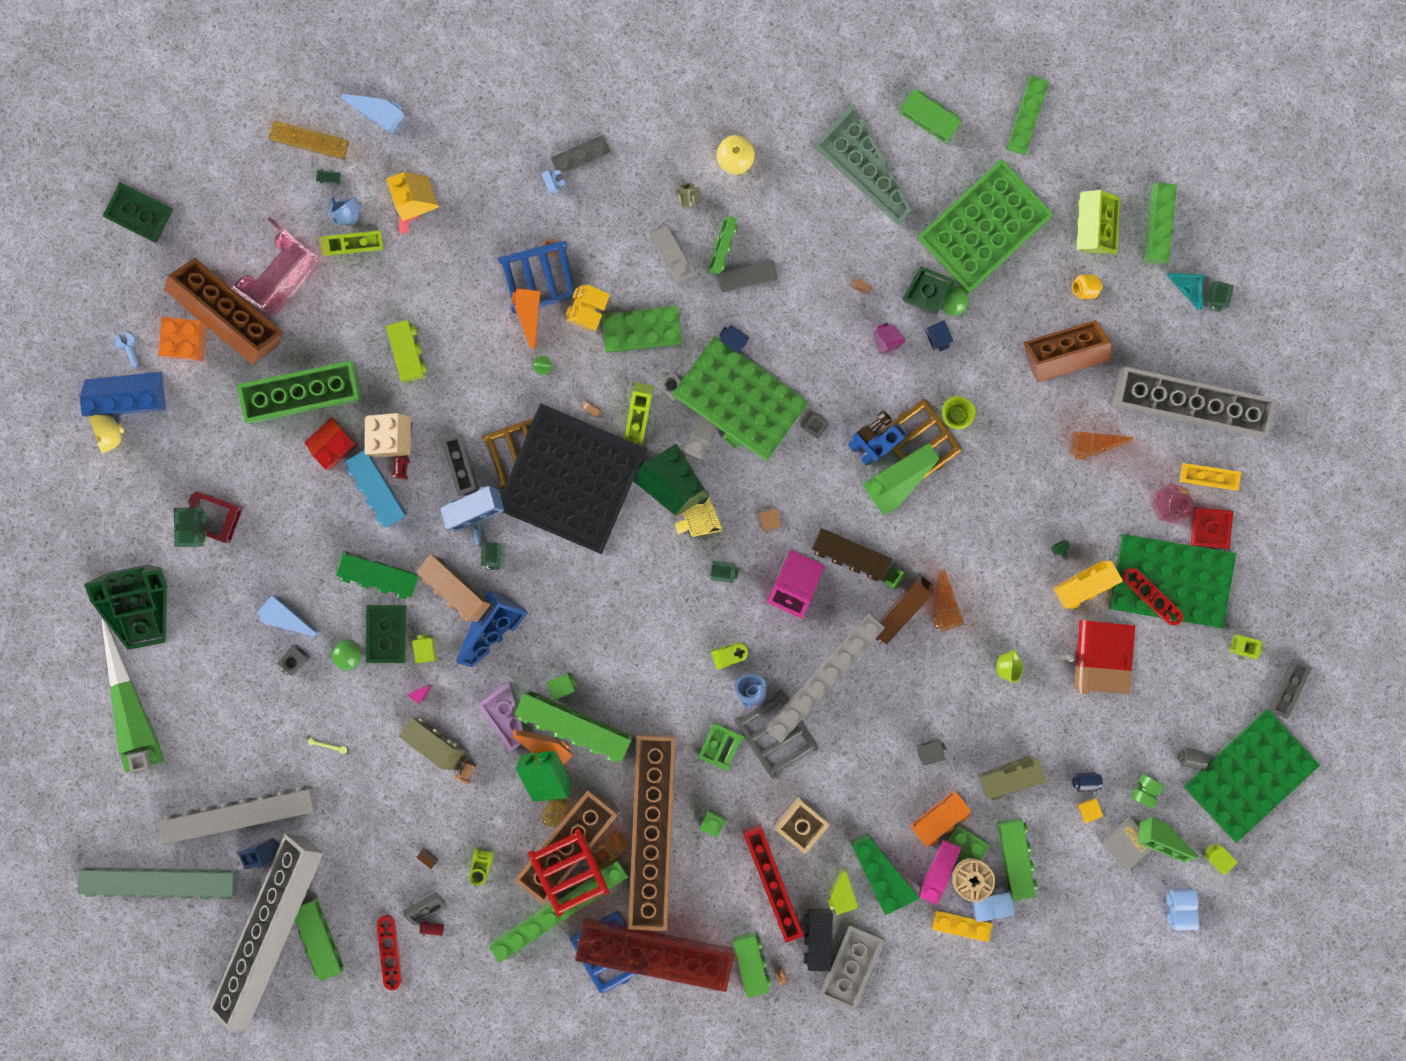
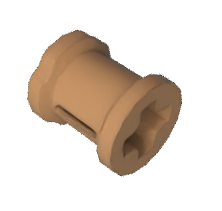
M461 760L462 765L454 778L462 783L470 784L471 775L474 769L477 768V765L467 760Z

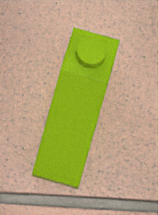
M381 230L318 237L321 257L384 250Z
M635 382L624 439L643 446L654 385Z

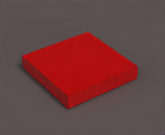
M1194 507L1190 545L1230 549L1233 511Z

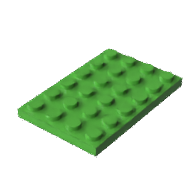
M1001 159L928 226L917 239L969 294L1054 214L1007 163Z
M717 336L713 337L672 393V396L766 462L809 402L741 353L737 354L720 342Z

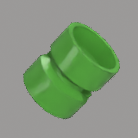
M1142 774L1138 781L1139 787L1134 788L1130 798L1153 809L1158 801L1156 796L1161 795L1165 785Z

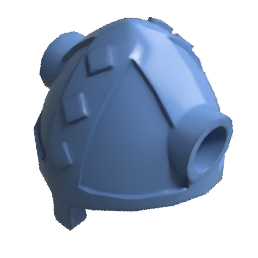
M356 196L337 202L334 197L329 198L331 202L329 214L336 226L341 224L353 226L357 223L359 210L362 207L357 201Z
M746 674L736 680L735 691L742 700L743 706L751 708L752 705H759L766 700L767 683L759 675Z

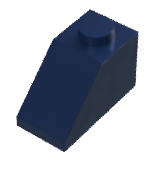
M270 838L237 853L246 870L272 861L280 845L274 838Z

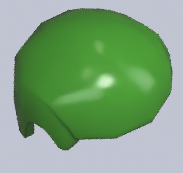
M953 286L941 307L942 310L948 315L954 316L964 313L969 304L968 294L961 287Z
M344 639L339 641L332 651V661L339 669L347 671L354 669L360 663L361 648L354 640Z

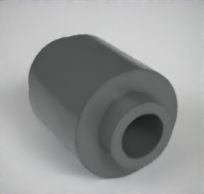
M1184 747L1178 752L1177 760L1181 766L1200 770L1201 768L1205 769L1208 765V754H1205L1203 751Z

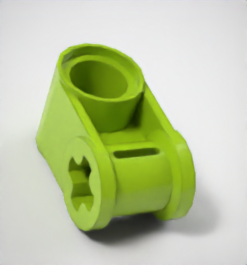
M741 642L710 651L716 670L741 662L748 656V648ZM738 647H740L741 650H745L743 652V656L735 654Z
M477 846L475 847L469 874V881L472 885L480 886L487 880L495 854L494 850L489 852L481 850ZM474 872H481L483 879L477 880L474 877Z

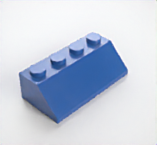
M162 372L86 379L80 394L81 415L89 418V416L99 414L112 416L166 410Z

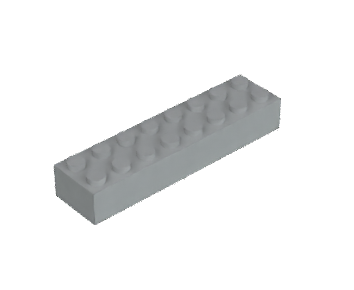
M1124 367L1119 369L1111 406L1261 439L1269 437L1277 399Z

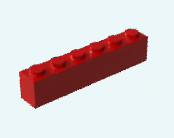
M758 824L743 830L745 840L785 943L803 937L802 928L762 825Z

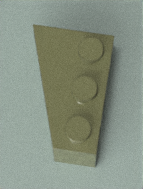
M411 717L399 735L402 740L440 769L457 770L461 760H464L469 752L457 742L445 736L441 730L430 726L429 721L423 717Z
M1032 755L978 774L985 796L992 800L999 799L1008 793H1015L1022 789L1047 782L1040 761Z

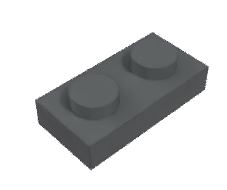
M436 892L403 910V915L412 925H415L447 906L443 898Z

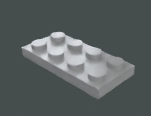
M848 924L831 964V971L827 973L819 996L855 1011L884 944V938Z

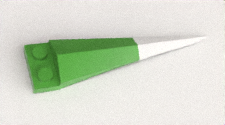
M102 619L118 751L121 754L124 771L130 772L126 755L148 750L151 765L165 762L160 743L133 687L109 626Z

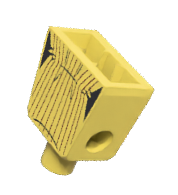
M709 497L683 512L685 520L675 523L678 534L689 530L692 537L722 531Z

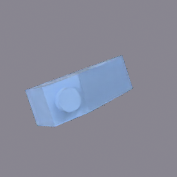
M349 94L341 95L344 102L391 134L405 116L401 111L402 107L394 101L390 103L384 99Z
M272 595L257 612L261 616L259 619L266 625L270 624L271 626L311 636L320 633L277 595Z

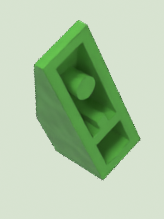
M1150 817L1140 822L1138 844L1184 863L1197 859L1198 855L1168 824L1155 817Z

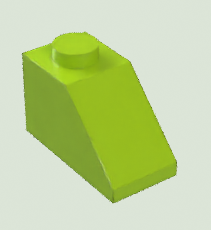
M842 868L829 892L831 898L827 899L830 909H835L836 915L858 908L845 868Z

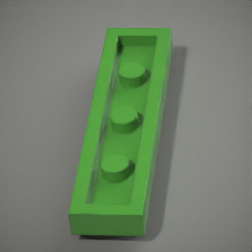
M1030 76L1006 150L1021 155L1026 154L1049 81Z

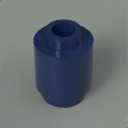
M1096 772L1076 773L1072 779V784L1077 792H1096L1098 789H1102L1103 780L1101 774H1096Z

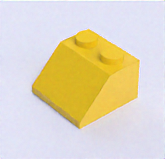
M402 172L386 179L395 208L403 221L439 208L428 176Z

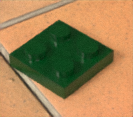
M920 266L902 300L937 316L955 281L952 278Z

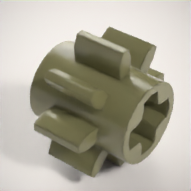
M684 183L680 186V190H676L677 202H682L684 207H692L696 204V200H700L699 188H695L692 183Z

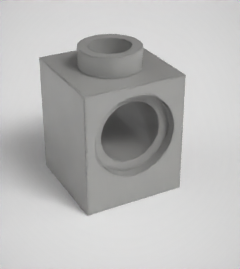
M666 372L659 378L661 382L658 385L669 399L675 402L677 399L672 396L674 391L668 390L666 384L669 381H675L678 386L681 381L674 372L670 374Z

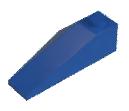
M489 590L484 598L491 605L478 622L472 621L456 662L469 667L475 666L489 653L488 647L495 642L500 643L504 639L501 636L508 629L513 632L528 612L504 594Z

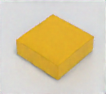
M1097 798L1077 804L1085 823L1103 817Z

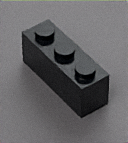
M808 909V914H805L804 920L805 926H808V933H804V945H807V952L803 953V964H807L808 971H831L832 910Z

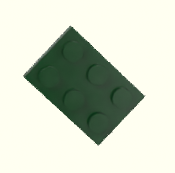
M119 182L102 216L157 243L174 209Z
M366 605V663H406V605Z

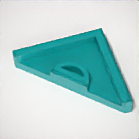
M1167 273V277L1197 310L1201 311L1203 307L1204 274Z

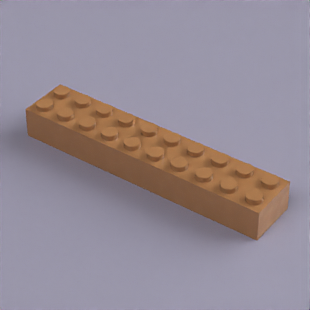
M637 733L629 930L667 931L676 734Z

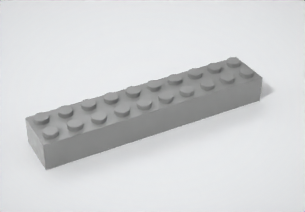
M284 834L209 1008V1011L227 1030L248 1029L315 871L321 861L323 852L304 836Z

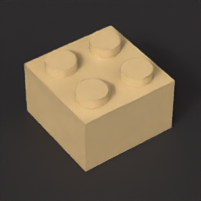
M399 413L365 416V455L374 457L411 455V417Z
M798 796L774 827L777 832L806 854L830 824L825 817Z

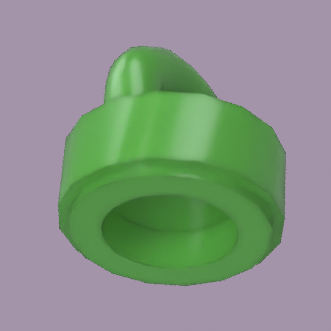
M539 356L533 362V368L539 375H547L552 370V362L546 356Z

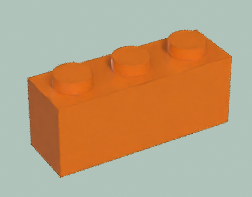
M954 790L911 824L910 827L926 847L929 845L933 846L939 841L941 835L950 833L954 829V825L959 821H965L972 811Z

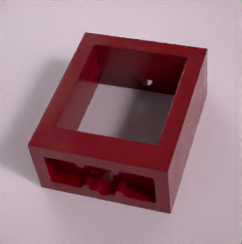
M194 491V494H191L188 500V511L182 517V528L223 543H231L243 507L201 491ZM201 499L229 508L220 535L192 525Z

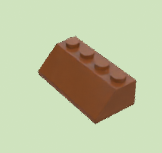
M1096 320L1023 342L1031 371L1037 382L1111 360V342Z

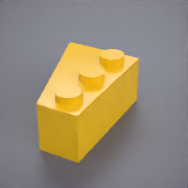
M1101 560L1052 589L1063 608L1073 610L1080 606L1081 602L1093 599L1097 594L1123 582L1112 561Z

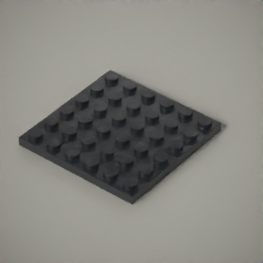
M540 403L500 496L504 507L502 513L602 554L647 448Z

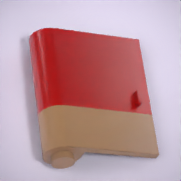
M1079 620L1074 689H1078L1077 693L1089 694V691L1130 694L1135 625Z

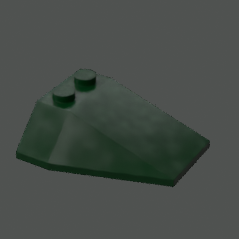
M147 564L112 571L84 584L90 602L127 650L166 642L167 583L162 568ZM162 637L161 639H156V640H151V641H146V642H141V643H136V644H131V645H129V643H134V642H139V641H144V640H149V639H154V638Z

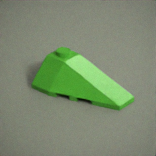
M930 443L864 482L863 486L881 513L885 515L903 503L936 464L939 457Z

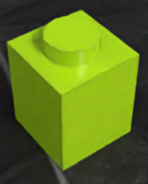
M429 634L418 635V639L412 641L415 663L437 660L435 638L429 637Z
M1218 843L1209 845L1205 850L1206 853L1203 855L1224 876L1238 863Z

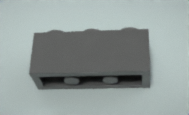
M457 434L441 439L457 494L465 495L478 491L479 486L464 436Z

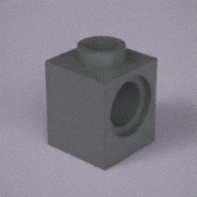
M294 645L277 664L280 666L281 672L287 676H293L298 673L311 657L299 646ZM290 657L296 659L297 664L295 667L290 665Z
M936 739L916 745L919 759L923 766L946 760L944 754H947L945 744L941 743L940 740Z

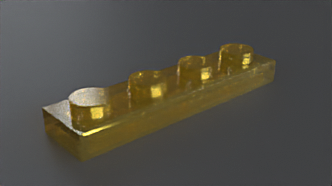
M273 121L269 140L272 142L345 160L349 141L346 139Z

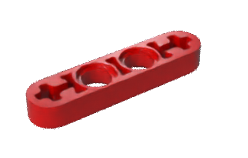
M1133 568L1123 571V582L1165 623L1176 626L1182 622V612L1140 571ZM1128 573H1135L1134 578L1137 581H1141V579L1143 581L1139 584L1133 580L1128 581ZM1143 585L1150 587V593L1146 596L1142 595L1140 591ZM1158 598L1164 601V606L1161 609H1157L1154 605L1155 600ZM1168 610L1170 613H1176V621H1170L1171 616L1164 611Z
M386 914L381 916L377 922L383 984L386 989L393 991L400 986L402 976L395 919L391 915ZM387 919V922L391 923V925L388 926V934L382 935V933L386 932V928L381 923ZM385 938L392 939L393 946L390 948L386 947L383 940ZM387 957H393L396 964L392 967L388 966L385 960ZM391 971H394L393 979L397 980V982H395L394 985H392L391 982H388V980L391 978Z

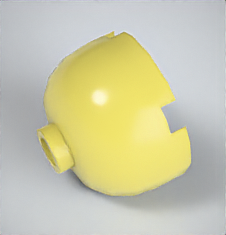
M728 136L718 147V164L729 174L738 175L745 173L754 163V147L744 136Z
M108 414L89 416L101 453L115 449L121 442V434L124 433L121 422L117 423L114 417Z

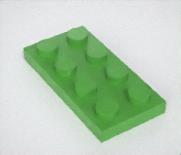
M677 306L602 314L601 316L606 353L682 345Z

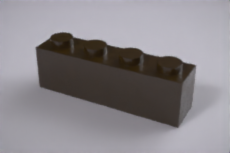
M820 528L811 548L815 551L814 555L823 559L825 556L833 558L831 562L842 566L843 563L850 566L849 570L858 574L863 571L868 574L867 578L876 582L878 578L884 579L892 561V558Z

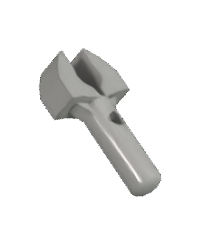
M1067 649L1064 653H1056L1054 655L1057 663L1065 660L1072 662L1076 656L1073 649Z

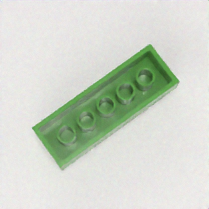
M352 361L237 384L244 422L248 424L364 401L356 363Z
M530 690L523 694L514 714L518 716V720L527 724L532 722L536 724L535 727L539 730L546 731L548 729L554 732V736L560 739L566 737L572 740L571 743L578 747H582V745L589 747L590 752L597 755L600 753L607 755L606 758L615 763L617 761L622 762L632 739V735Z

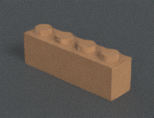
M430 554L417 570V573L421 576L420 580L428 586L431 585L434 588L433 592L441 598L444 597L447 600L446 604L454 610L457 609L460 612L459 616L467 622L469 620L478 622L491 605L438 556Z

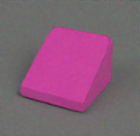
M428 684L407 696L415 702L421 703L432 688V685Z

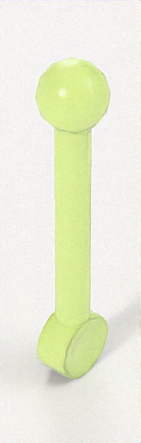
M310 738L308 740L309 745L315 744L338 750L341 754H345L347 752V748L345 746H334L331 744L315 741L314 738Z

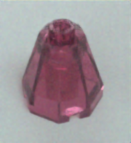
M1170 483L1155 492V498L1151 506L1159 520L1177 524L1190 517L1194 500L1186 487Z

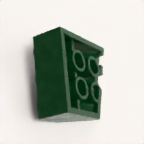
M677 443L645 462L637 471L633 480L636 485L641 487L676 517L709 497Z

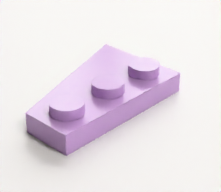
M508 682L477 705L511 752L521 744L513 738L512 731L514 729L523 731L521 721L518 720V716L514 715L517 708Z

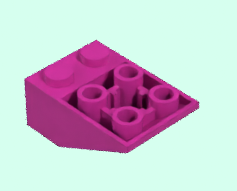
M790 550L766 602L802 619L825 566Z

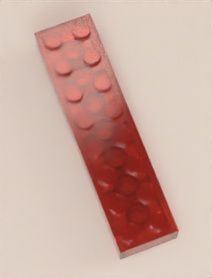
M583 917L575 952V961L726 992L735 954L733 948L647 930H629L628 926Z

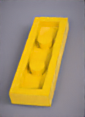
M1182 463L1179 482L1238 491L1241 472Z
M936 910L932 929L989 942L993 923L989 921L977 922L975 918Z

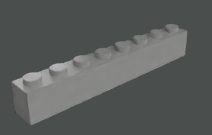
M869 612L768 723L766 730L781 743L884 630V625Z
M302 785L296 787V791L289 792L288 789L277 791V795L270 796V793L258 795V799L251 800V797L239 799L240 803L232 804V801L221 803V807L217 808L209 805L202 807V811L198 812L190 809L183 811V815L176 816V813L165 815L164 819L158 822L162 844L313 813L318 810L314 788Z

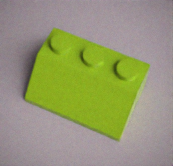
M1103 190L1080 192L1078 202L1079 218L1077 221L1078 237L1076 239L1077 250L1085 253L1117 254L1121 197Z

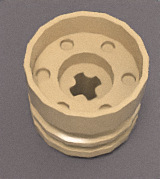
M965 858L954 865L950 881L953 889L962 898L970 902H979L992 894L995 887V877L987 864L976 858ZM975 876L978 879V883L975 882L972 885L969 879Z

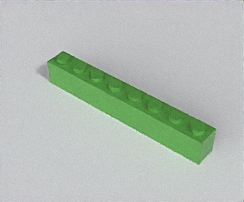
M619 857L600 869L608 890L628 878L629 875L628 870ZM593 876L578 883L557 897L560 904H563L599 886ZM602 894L564 911V914L560 917H557L551 903H548L494 939L489 948L498 962L501 963Z

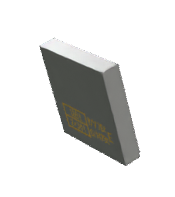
M1129 816L1101 841L1127 871L1152 850L1138 844L1139 826Z

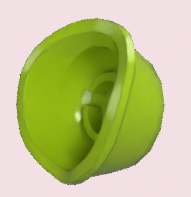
M953 396L944 403L942 417L950 428L963 429L974 421L976 408L968 399L961 396Z
M1015 649L1002 653L996 663L998 676L1010 683H1017L1023 673V664Z

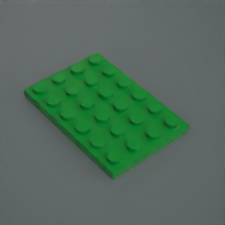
M1122 534L1116 566L1121 578L1124 570L1128 568L1137 569L1182 612V622L1224 629L1236 553ZM1128 573V581L1133 580L1137 584L1143 581L1142 579L1137 581L1134 578L1135 573ZM1124 582L1113 586L1109 609L1160 618ZM1143 585L1140 590L1141 594L1144 596L1148 595L1150 587ZM1161 598L1156 599L1155 607L1161 609L1164 606V601ZM1168 610L1164 611L1171 616L1170 620H1176V613H1170Z
M1266 709L1208 762L1205 769H1201L1183 787L1222 830L1237 843L1310 776L1320 764L1269 709Z

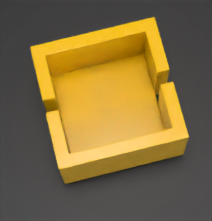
M590 285L576 288L573 294L574 304L569 306L566 311V322L584 330L596 331L602 314L595 310L598 308L604 311L610 294Z

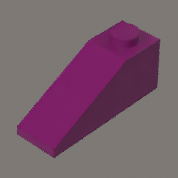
M888 323L879 325L877 330L873 332L880 354L898 349L906 342L894 324L888 326Z

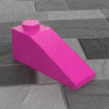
M943 839L920 885V898L936 905L938 904L960 853V846Z

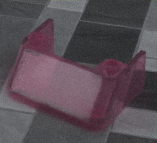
M269 217L267 220L280 231L275 237V245L281 250L277 257L257 280L250 275H245L235 283L223 273L219 276L234 291L265 314L272 316L283 308L317 268L319 260L313 252Z

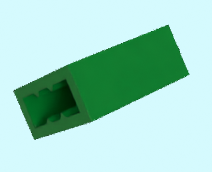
M544 751L520 756L515 769L533 802L568 798L573 784L556 751Z

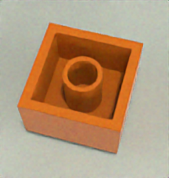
M162 317L158 355L165 358L204 361L207 326L199 320Z

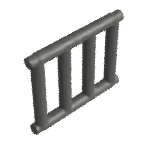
M779 690L776 693L777 696L744 717L734 719L771 778H774L778 771L811 750L814 752L819 749L802 720L797 724V728L791 731L781 743L777 740L763 750L756 740L769 733L766 730L767 725L751 734L746 726L747 723L780 702L785 706L789 699L783 690ZM802 734L808 744L772 766L766 756Z

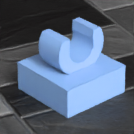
M560 170L553 173L550 171L541 173L548 191L552 194L560 191L558 186L566 184L565 180L557 181V176L562 174Z

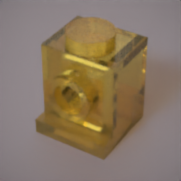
M560 799L549 800L540 817L543 819L542 823L551 828L553 825L557 827L569 804ZM550 811H555L556 816H550Z

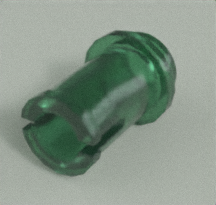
M324 169L317 170L316 181L320 182V184H341V172L324 171Z

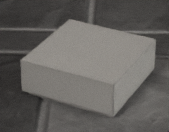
M148 750L126 755L131 774L152 769Z

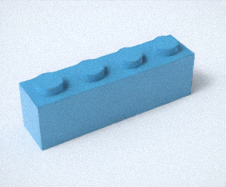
M365 450L345 461L347 464L345 468L351 477L354 476L358 482L356 483L357 489L360 493L364 492L367 497L365 501L371 510H375L377 514L376 520L381 526L384 525L385 528H389L408 516L372 456L365 455Z

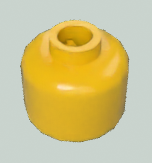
M1096 274L1079 275L1072 283L1073 294L1081 300L1097 298L1103 288L1102 281Z

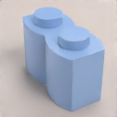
M996 887L985 900L972 902L974 918L977 922L1015 915L1011 892L1005 889V887Z
M1193 888L1170 889V894H1167V904L1170 906V913L1167 915L1168 924L1174 930H1198L1197 891Z

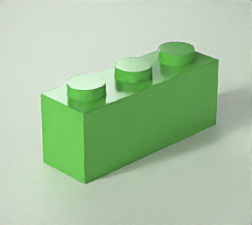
M914 89L899 111V114L945 144L948 143L962 121L956 113L948 112L943 109L941 103L931 101L924 92Z
M755 932L733 937L746 997L750 998L769 993L768 986H772L769 974L765 975L764 968L767 967L765 955H760L759 949H762L760 937H756Z

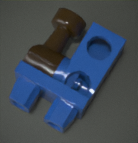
M884 410L877 414V420L870 425L863 426L856 432L848 444L854 452L860 447L865 450L866 453L860 457L865 465L873 461L876 462L907 436V433L897 422L882 435L877 432L883 424L888 426L893 421Z

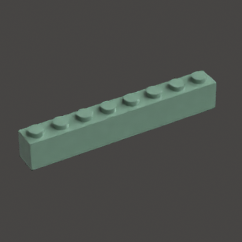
M84 867L78 871V894H85V897H95L97 894H104V897L123 895L124 898H132L135 895H142L143 898H153L155 895H162V898L181 896L182 899H190L193 896H200V899H210L212 896H219V899H231L237 893L238 870Z

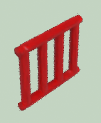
M580 828L576 829L574 834L541 850L528 852L533 867L557 917L562 916L564 911L602 893L603 895L610 893ZM578 841L582 852L543 869L539 861L540 858ZM586 858L590 867L589 870L553 887L551 886L547 876ZM593 876L595 877L599 887L563 904L559 903L555 894Z

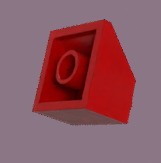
M333 417L304 442L311 455L325 470H332L358 446L356 441Z

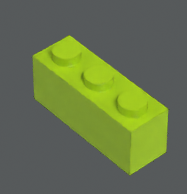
M405 320L385 326L401 382L408 383L426 378L425 372H428L426 362L421 360L420 354L423 351L420 342L417 343L415 335H418L415 324Z

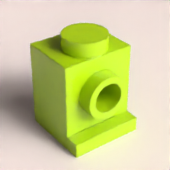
M1234 634L1229 652L1258 660V656L1263 651V641ZM1246 643H1247V644H1248V649H1247V650H1244V649H1245V645H1246Z

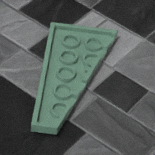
M853 103L814 145V148L893 222L899 225L912 209L897 186L894 176L885 164L886 162L867 131L865 123L860 118Z

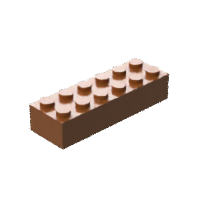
M193 258L167 276L164 291L252 365L278 347L284 332L198 259Z

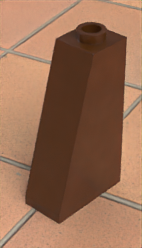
M919 573L879 620L885 628L875 639L887 645L932 596L934 585Z

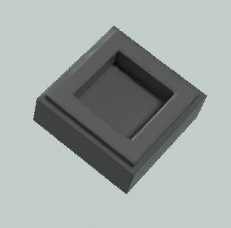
M813 412L803 426V429L818 439L829 423Z

